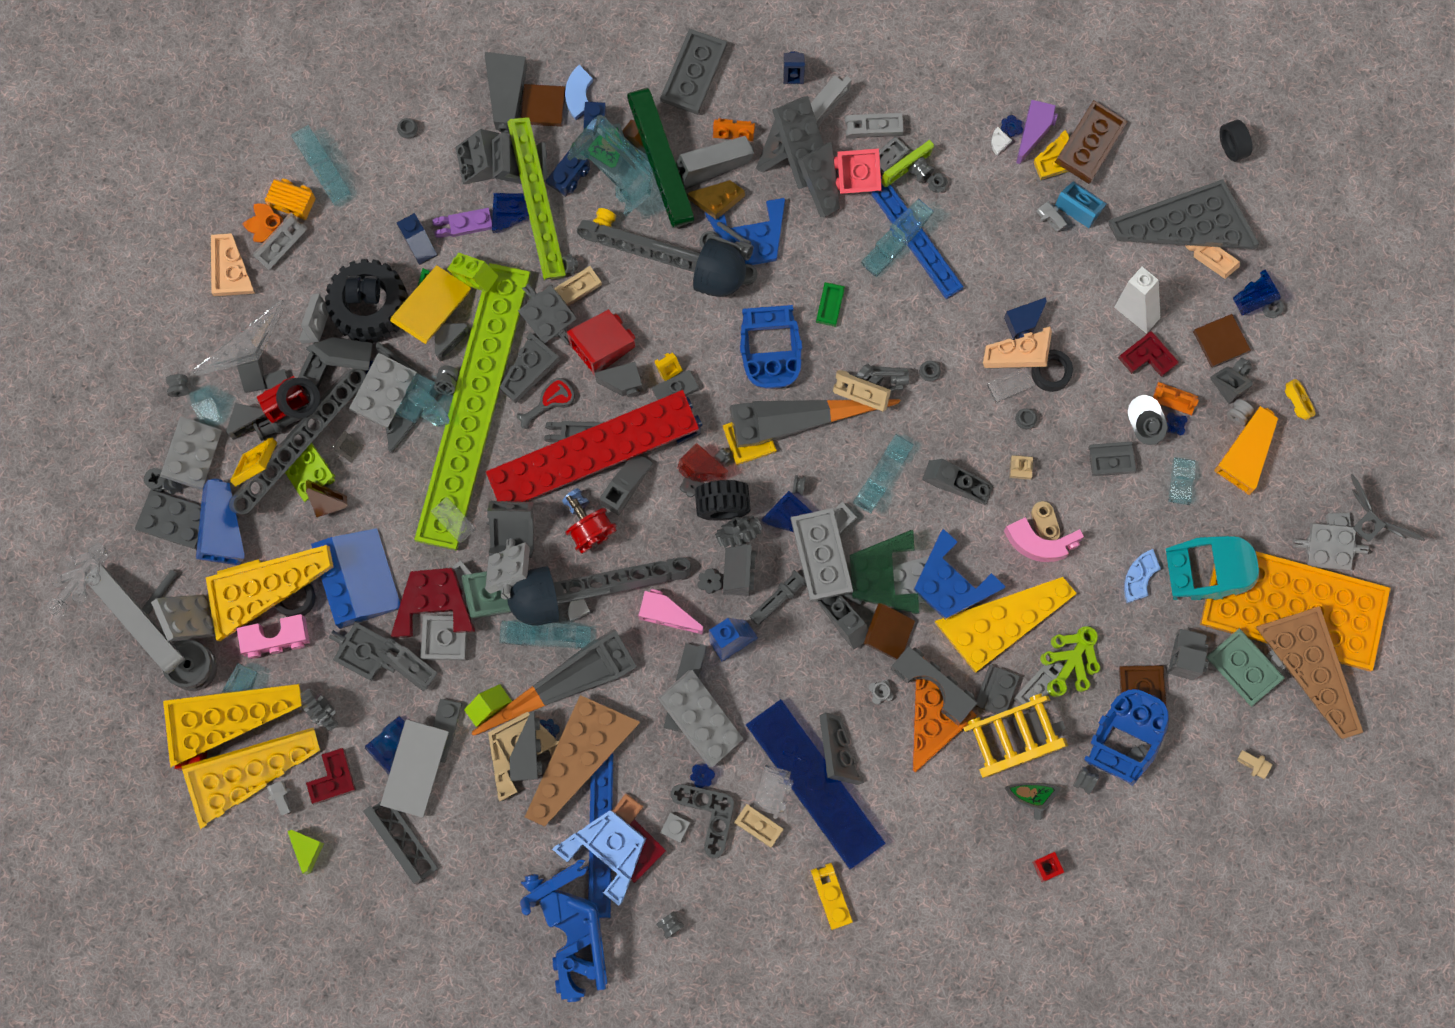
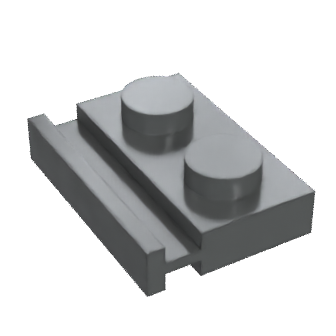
M1132 441L1089 445L1092 477L1135 473L1136 467Z
M989 665L975 706L996 715L1007 711L1020 676Z

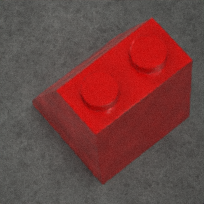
M609 309L567 332L570 346L593 374L605 370L635 348L634 340L636 338L630 329L625 330L621 325L623 323L621 318L616 313L612 314Z

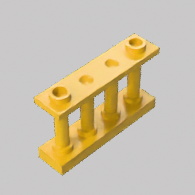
M1042 693L1029 698L1030 702L984 720H981L980 717L968 721V726L963 727L965 732L973 730L985 763H983L985 767L979 769L982 778L992 776L1068 747L1065 738L1059 739L1058 735H1055L1043 703L1050 701L1049 696H1042ZM1032 707H1035L1047 737V744L1039 747L1037 743H1034L1022 712ZM1011 715L1015 716L1026 744V752L1017 754V751L1013 750L1002 719ZM991 723L995 725L1006 754L1004 755L1005 760L1000 762L993 759L981 728Z

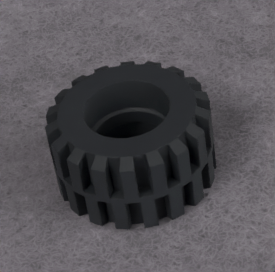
M717 480L704 483L695 488L697 516L702 519L712 521L732 520L735 517H743L751 511L749 486L747 483L737 480Z

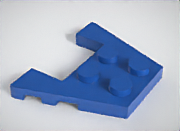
M784 198L766 201L769 221L730 228L744 239L751 241V245L754 246L752 256L748 261L745 260V264L756 265L777 261L785 205ZM705 212L707 220L720 238L732 243L740 242L717 225L718 222H721L727 226L725 214L716 220Z
M942 529L915 585L914 591L946 620L970 606L987 599L989 596L1002 591L1006 586L991 573L975 589L943 559L957 544V541L947 531Z

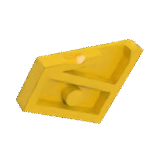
M1066 130L1054 142H1051L1044 152H1041L1034 159L1033 163L1040 180L1069 172L1055 163V160L1069 140Z

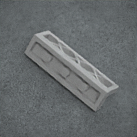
M834 75L811 102L818 127L850 91L852 79L846 76L842 81Z

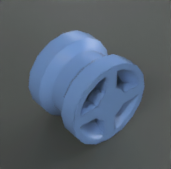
M579 488L568 493L562 500L564 505L569 506L572 515L576 513L566 499L567 496H572L573 499L577 498L583 509L589 504V500L583 498Z

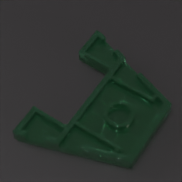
M913 530L850 555L853 599L876 605L882 603L896 610L920 614L918 593L895 595L892 553L915 551Z

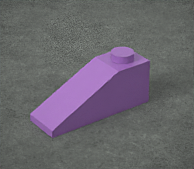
M1031 100L1016 161L1017 164H1020L1049 132L1050 126H1055L1058 115L1054 113L1056 105Z

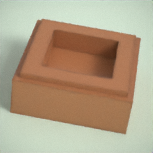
M625 793L613 809V812L630 824L637 817L643 806Z

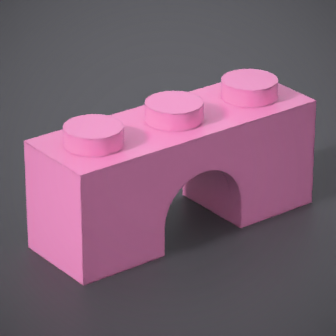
M302 614L281 618V630L273 638H266L263 627L259 624L237 628L241 654L248 657V659H255L261 657V654L266 652L278 654L282 653L283 649L289 647L292 650L304 648V644L310 643L306 618Z

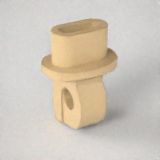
M1243 750L1237 760L1241 764L1253 769L1251 773L1253 777L1257 775L1262 779L1266 778L1272 767L1271 763L1264 760L1265 756L1262 755L1258 759Z

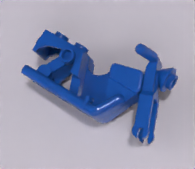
M583 859L578 860L575 864L552 876L545 882H543V878H539L538 874L526 875L525 880L521 881V884L530 891L520 901L522 914L529 915L531 912L530 907L536 906V901L541 898L540 905L547 925L560 928L567 935L566 945L558 949L556 957L552 958L554 971L558 970L559 979L555 980L556 993H561V1000L567 999V1002L580 1001L581 997H584L586 993L585 989L579 988L574 983L570 971L585 975L590 980L596 979L597 990L606 989V984H608L598 906L590 900L558 890V888L586 873L588 865L580 868L585 862ZM591 944L593 961L589 962L581 959L575 953Z

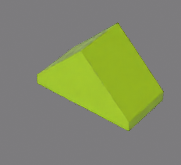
M499 684L479 693L464 711L477 728L511 703L512 700Z
M294 830L287 831L302 873L306 875L311 873L324 843Z

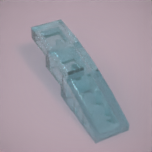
M309 125L291 134L290 136L333 205L335 206L351 197L352 194Z
M918 198L890 226V230L861 261V265L877 277L914 238L933 215L934 211Z
M501 621L499 643L582 649L590 643L591 627L559 623L533 626L521 622Z

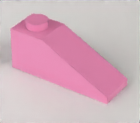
M651 589L650 592H644L639 620L703 635V626L667 596L663 595V592Z

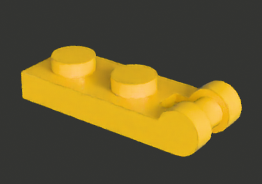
M832 863L825 864L824 868L818 870L817 868L811 869L810 872L831 930L853 923ZM829 876L830 882L822 884L821 878Z

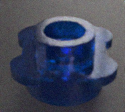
M1173 412L1167 415V432L1178 434L1179 436L1185 433V423L1188 421L1187 417L1184 415L1177 416Z

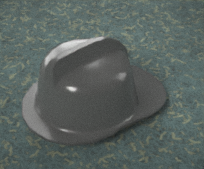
M1147 395L1138 396L1132 400L1128 408V417L1137 439L1146 445H1154L1162 441L1168 427L1158 401Z

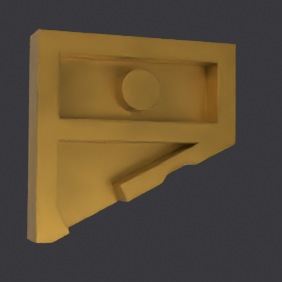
M731 180L688 193V199L716 220L745 197V190Z

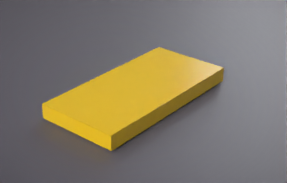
M436 265L394 313L390 321L424 344H427L469 294L471 287Z

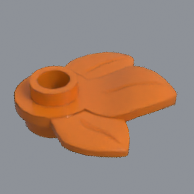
M257 203L253 205L256 216L242 224L247 231L254 233V242H264L284 220L279 214L274 213L269 205ZM276 221L277 225L271 227V223Z

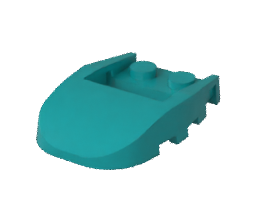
M1201 537L1165 548L1173 600H1178L1177 597H1191V600H1219L1228 595L1245 593L1252 589L1258 581L1259 567L1256 552L1250 543L1240 537ZM1212 545L1218 585L1194 589L1188 549Z

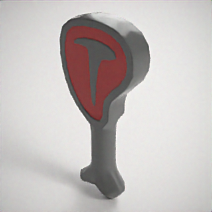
M556 378L549 382L541 393L539 405L526 414L517 413V419L521 421V427L528 429L530 422L543 411L550 410L553 407L565 408L570 406L575 399L572 387L562 378Z

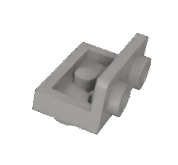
M312 294L301 324L303 329L299 339L301 343L319 342L329 314L326 308L327 304L320 294Z

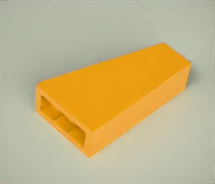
M1260 406L1255 411L1214 469L1217 474L1248 495L1257 487L1278 418L1274 416L1270 409Z

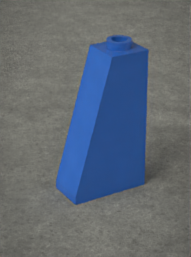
M221 479L207 480L203 486L196 559L240 565L244 560L245 554L236 513L232 512L229 507L232 492L230 483L223 482Z
M727 618L709 630L710 645L722 662L758 639L747 620Z

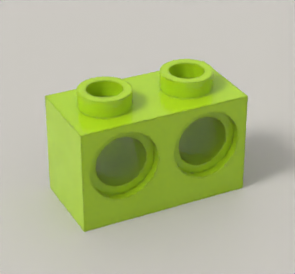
M458 253L447 268L454 277L466 285L486 293L498 278V275L485 261L462 253Z

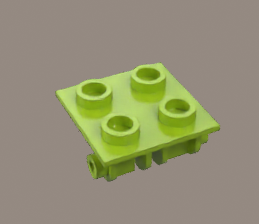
M312 442L285 472L304 502L309 499L306 493L307 479L322 486L326 483L331 485L335 482V475L328 468L327 463H325V460L320 456Z

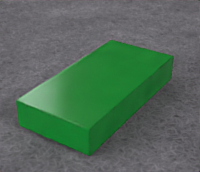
M824 283L816 323L836 327L845 286Z

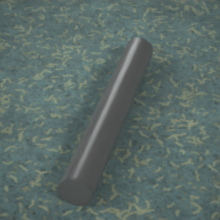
M173 570L169 571L142 608L147 615L153 609L151 602L156 598H161L178 574Z

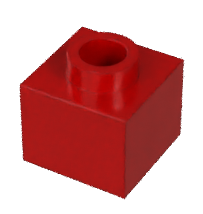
M1055 852L1032 862L1041 882L1064 873ZM1045 863L1051 866V870L1049 872H1046L1043 869V865Z

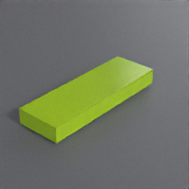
M928 140L885 171L881 184L884 187H888L906 174L910 166L920 157L928 158L931 155L934 144Z

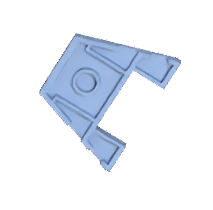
M610 810L562 843L556 845L552 850L566 862H570L582 845L589 849L617 873V876L603 893L620 906L624 900L646 838Z

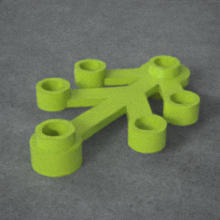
M1084 626L1076 634L1066 636L1058 634L1051 638V645L1056 649L1063 647L1065 644L1077 643L1074 650L1055 653L1047 651L1040 657L1041 663L1045 666L1057 661L1067 660L1057 678L1051 680L1047 685V691L1051 696L1059 697L1066 693L1067 685L1065 681L1074 667L1077 676L1075 681L1076 690L1083 692L1089 689L1090 682L1086 678L1085 671L1089 675H1093L1100 670L1093 647L1097 642L1098 635L1093 628ZM1084 635L1088 637V641L1085 640ZM1056 638H1058V639L1060 640V642H1061L1060 645L1057 644ZM1084 650L1088 660L1085 669L1081 656ZM1046 655L1050 657V662L1046 660ZM1091 664L1095 667V671L1091 670ZM1081 681H1082V682L1084 683V685H1085L1084 688H1082L1081 685H1080V682H1081ZM1053 685L1056 686L1057 692L1054 691Z

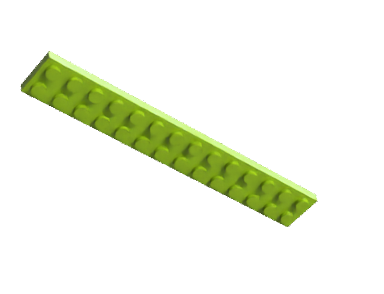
M489 263V266L498 275V278L487 293L481 292L414 538L415 542L457 551L500 386L520 317L518 310L522 308L526 293L522 288L529 283L531 275L529 271Z

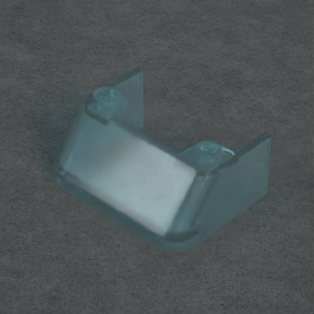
M598 115L572 143L567 158L570 161L574 157L579 160L589 158L616 185L615 195L620 202L625 203L623 214L627 216L650 197L654 175L649 161L604 116Z

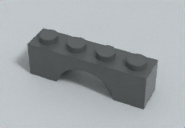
M908 646L890 670L906 683L918 679L934 683L940 689L943 696L941 712L959 726L977 704L974 700L975 696L967 690L962 691L957 686L958 682L951 676H944L937 664L932 661L930 663L927 662L920 650L915 647L912 649Z

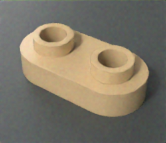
M1044 501L1036 503L1032 508L1031 516L1038 536L1045 540H1057L1060 536V528L1053 507ZM1045 509L1047 514L1042 515L1039 510ZM1046 529H1051L1053 534L1048 535Z

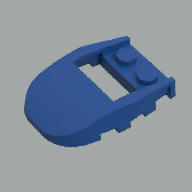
M793 305L742 309L743 322L741 325L740 351L747 378L757 387L765 389L786 387L792 384L800 373L802 341L800 340L797 321L794 320ZM790 328L792 351L750 354L748 331Z
M1136 689L1127 690L1117 696L1111 704V709L1105 716L1102 715L1098 722L1100 725L1096 735H1093L1091 741L1093 746L1089 757L1085 756L1084 759L1089 765H1093L1129 783L1131 786L1137 782L1154 761L1169 724L1168 710L1165 704L1160 699ZM1113 728H1117L1151 745L1141 763L1104 745Z

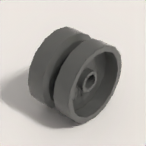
M194 640L175 642L173 645L184 656L185 660L169 674L163 671L164 676L170 683L186 691L204 689L212 683L217 673L218 665L215 655L209 648Z

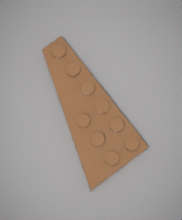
M1320 606L1255 626L1340 739L1363 733Z
M580 695L524 818L545 827L640 722Z

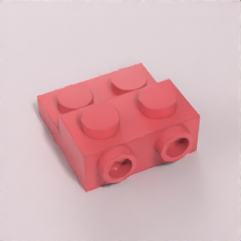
M879 149L837 152L838 156L834 157V166L839 171V177H836V186L840 190V194L882 191Z

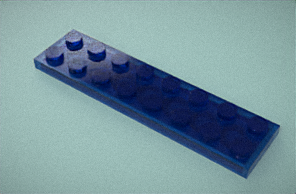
M782 699L745 724L849 870L886 844L843 783L839 780L828 778L824 757Z

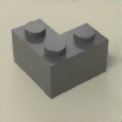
M1180 629L1176 633L1167 674L1194 680L1201 676L1203 672H1206L1209 660L1206 659L1208 642L1205 641L1207 635Z

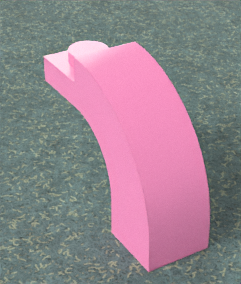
M1026 517L1006 526L1004 529L1009 542L1019 553L1040 562H1055L1065 559L1069 554L1066 548L1069 551L1080 546L1079 542L1084 538L1079 529L1058 540L1042 539L1034 533Z

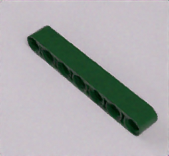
M647 87L627 93L628 103L671 226L677 228L693 223V212L651 91Z

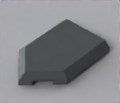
M329 338L306 347V350L311 354L318 355L320 361L326 365L369 370L372 343Z

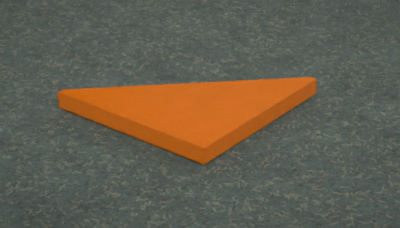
M924 679L916 680L914 772L920 769L954 738L963 727H966L968 721L977 717L973 710H971L959 726L941 712L943 696L940 689L931 681Z

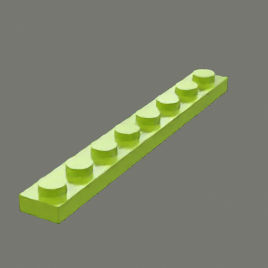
M510 119L507 123L544 280L563 278L566 276L530 119Z

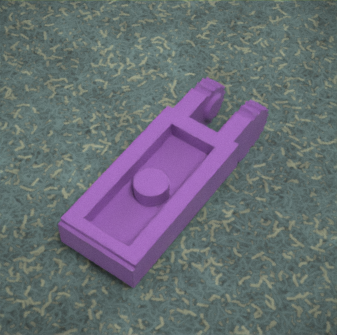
M489 208L448 215V217L441 216L432 220L434 226L450 224V229L443 228L435 231L436 238L456 237L493 229Z

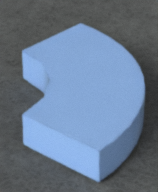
M580 65L569 76L565 89L567 107L575 120L584 114L585 102H588L586 93L588 87L593 82V78Z
M1153 549L1139 556L1127 572L1124 582V594L1127 603L1148 596L1147 585L1149 578L1161 569Z

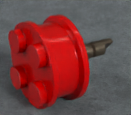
M572 496L566 497L580 521L565 532L567 536H571L577 545L575 547L577 552L580 551L581 554L587 552L592 548V545L595 543L598 545L602 544L617 531V525L611 523L606 515V508H601L587 516L577 498L573 499Z

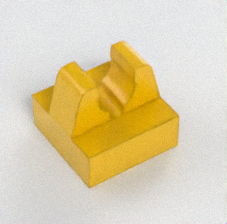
M673 353L664 354L665 357L660 361L658 359L655 360V365L664 381L683 371L677 357Z

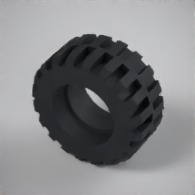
M361 259L360 263H356L355 260L349 262L350 266L347 268L342 266L339 269L340 273L338 275L334 274L331 277L333 283L327 285L326 291L328 294L325 296V303L327 304L328 314L339 331L344 336L348 335L351 340L357 341V339H360L361 342H368L369 339H372L376 343L380 342V337L384 336L385 339L391 337V331L397 332L400 327L390 321L391 317L409 297L399 274L391 269V266L386 263L381 265L379 260L373 259L372 263L368 259ZM347 276H361L362 279L365 276H378L380 288L386 292V300L381 309L368 316H359L351 313L345 294Z

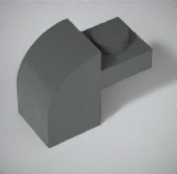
M1033 711L1024 714L1034 743H1037L1038 747L1047 744L1046 734L1041 726L1037 712ZM1014 718L1012 721L1017 735L1025 743L1016 718ZM1063 721L1051 724L1055 735L1061 737V732L1066 729Z

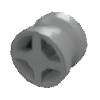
M1236 399L1233 409L1227 412V417L1236 424L1243 426L1247 422V417L1253 414L1254 408L1249 403Z

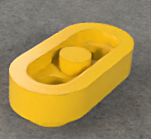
M1297 379L1286 383L1285 394L1294 404L1296 415L1304 420L1315 416V409L1303 385Z

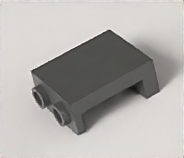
M501 132L492 139L493 178L522 184L512 140H509V133ZM540 142L536 145L545 182L548 176V170L546 169L547 150L546 143Z
M490 501L487 509V518H489L490 526L489 556L504 551L507 539L511 538L516 541L515 546L526 542L530 547L529 558H532L534 551L533 502Z

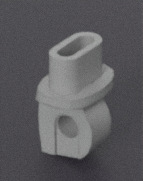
M1048 201L1038 208L1036 212L1040 215L1041 222L1047 220L1052 228L1058 232L1067 223L1057 213L1059 208L1057 206L1053 207Z
M282 780L268 786L267 790L270 794L268 800L276 801L281 815L283 816L291 812L290 804L286 798V794L291 792V790L286 788L284 781Z

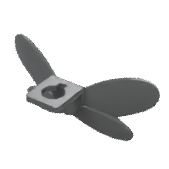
M1351 474L1353 485L1357 491L1352 490L1353 494L1367 512L1353 527L1362 538L1369 542L1384 527L1402 538L1407 539L1404 536L1406 535L1425 541L1422 536L1410 530L1380 520L1373 513L1369 500L1359 481ZM1366 521L1375 523L1374 531L1370 534L1362 530V524Z

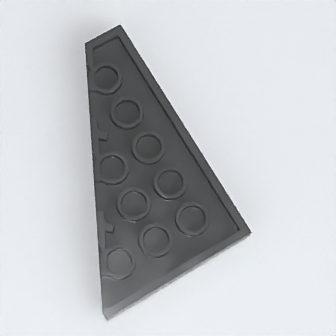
M1223 179L1109 220L1108 224L1117 241L1256 249L1259 246L1255 235Z

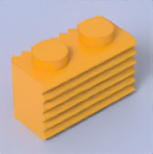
M282 178L281 181L273 179L270 190H268L265 197V202L273 209L287 214L293 213L296 217L306 220L316 198L309 187L304 185L297 187L291 181Z

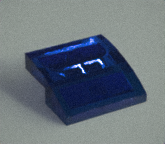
M400 716L389 723L378 736L365 745L366 751L388 775L390 774L405 721Z

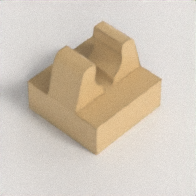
M1012 455L1010 478L1031 480L1033 457Z

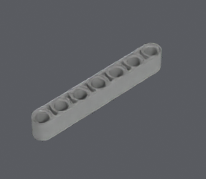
M100 564L84 579L164 672L169 674L185 660L184 656L171 642L167 641L163 632L103 565Z

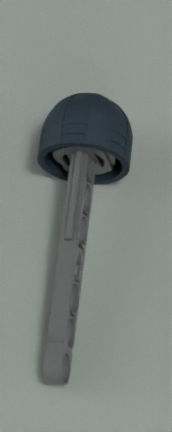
M582 220L576 231L585 240L598 242L611 248L694 272L693 288L696 292L716 297L728 296L740 288L746 276V264L740 252L733 246L714 239H708L699 254L609 226L599 225V223Z
M678 557L668 559L667 562L658 561L553 582L548 566L528 570L527 578L516 582L511 588L510 598L507 599L508 606L512 614L519 621L528 625L539 626L559 622L558 604L664 583L670 579L672 581L684 579L691 573V564L687 558ZM679 565H683L686 567V569L680 571L677 570L676 567ZM660 569L665 571V573L662 575L654 573L656 570ZM636 574H643L645 577L642 579H636L633 576ZM599 582L602 586L595 588L591 584ZM577 586L581 588L578 592L570 591L572 587Z

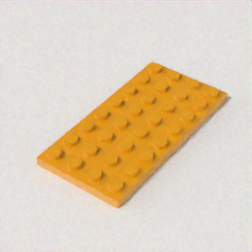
M1255 551L1259 567V578L1252 589L1238 595H1228L1219 600H1205L1200 625L1231 634L1240 628L1249 639L1264 643L1267 642L1255 626L1320 606L1339 663L1371 672L1375 664L1390 587ZM1215 564L1213 565L1209 586L1218 585Z

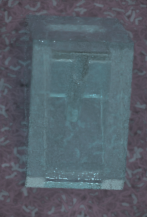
M210 385L189 393L191 406L200 423L211 427L224 423Z

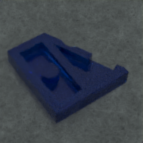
M493 193L492 233H498L529 219L524 193Z
M1266 269L1260 272L1261 277L1255 283L1251 281L1245 286L1244 290L1233 297L1241 316L1281 299L1280 293Z
M788 491L761 519V522L768 526L793 532L791 517L813 512Z

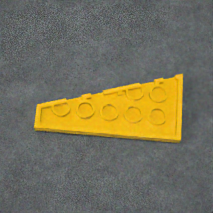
M324 545L206 577L216 640H223L237 631V628L243 627L332 569L333 562L330 546Z
M1064 577L962 611L946 620L944 618L936 620L934 623L976 673L1077 593Z
M300 684L164 700L163 706L170 768L301 707Z
M314 727L182 766L200 829L205 827L214 818L223 815L226 810L235 804H240L267 786V783L276 777L279 778L285 774L284 772L294 765L300 764L318 752L320 748Z

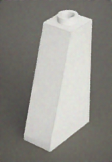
M1141 267L1128 281L1114 308L1146 334L1160 319L1159 280L1145 268Z

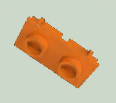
M714 119L713 138L732 140L746 136L748 141L753 142L755 123L737 120V123H733V120Z
M1160 382L1157 383L1153 398L1160 405L1191 416L1199 401L1198 396Z

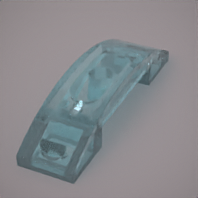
M895 434L872 474L854 499L853 504L871 514L897 475L914 444Z

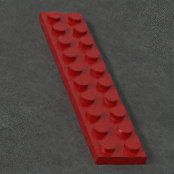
M681 390L486 471L497 501L527 502L699 430V427L685 393Z

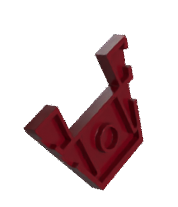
M453 568L410 571L391 633L392 638L413 637V614L453 611V632H475L474 624L471 622L468 607L465 605L463 593Z

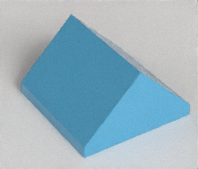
M1074 181L1061 191L1055 204L1060 210L1087 228L1091 227L1107 205V203Z

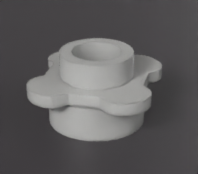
M883 680L877 684L871 683L869 685V691L872 692V702L874 704H880L884 700H892L893 694L890 692L889 681Z

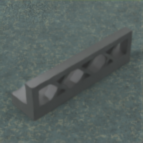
M685 643L676 681L689 670H693L696 676L700 678L707 651L706 645L700 644V646ZM667 712L664 729L683 733Z
M381 801L374 807H367L363 810L364 814L413 884H419L439 869L398 810L391 809L389 820L381 818L377 813V810L383 807L380 806ZM394 814L399 821L393 820ZM384 822H389V827ZM393 823L402 824L404 827L403 837L393 836L391 833ZM407 833L409 834L411 839L406 838ZM397 840H402L401 846ZM405 841H411L416 844L415 855L405 853ZM419 850L421 851L424 857L418 856ZM409 857H410V858H415V859H414V864L411 862V860L409 859ZM418 859L427 860L432 868L421 875L416 869Z

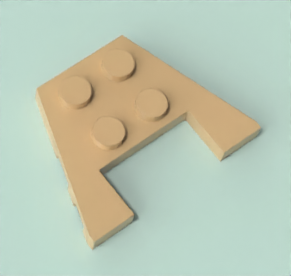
M528 712L488 732L499 801L518 792L508 774L510 770L509 758L530 715ZM540 724V730H536V738L541 739V752H537V756L547 750L553 756L558 741Z

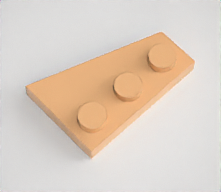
M232 233L211 235V292L213 296L255 293Z
M1051 327L1043 328L1042 332L1032 334V332L1026 333L1024 337L1019 339H1007L987 345L983 359L984 367H1047L1052 335Z

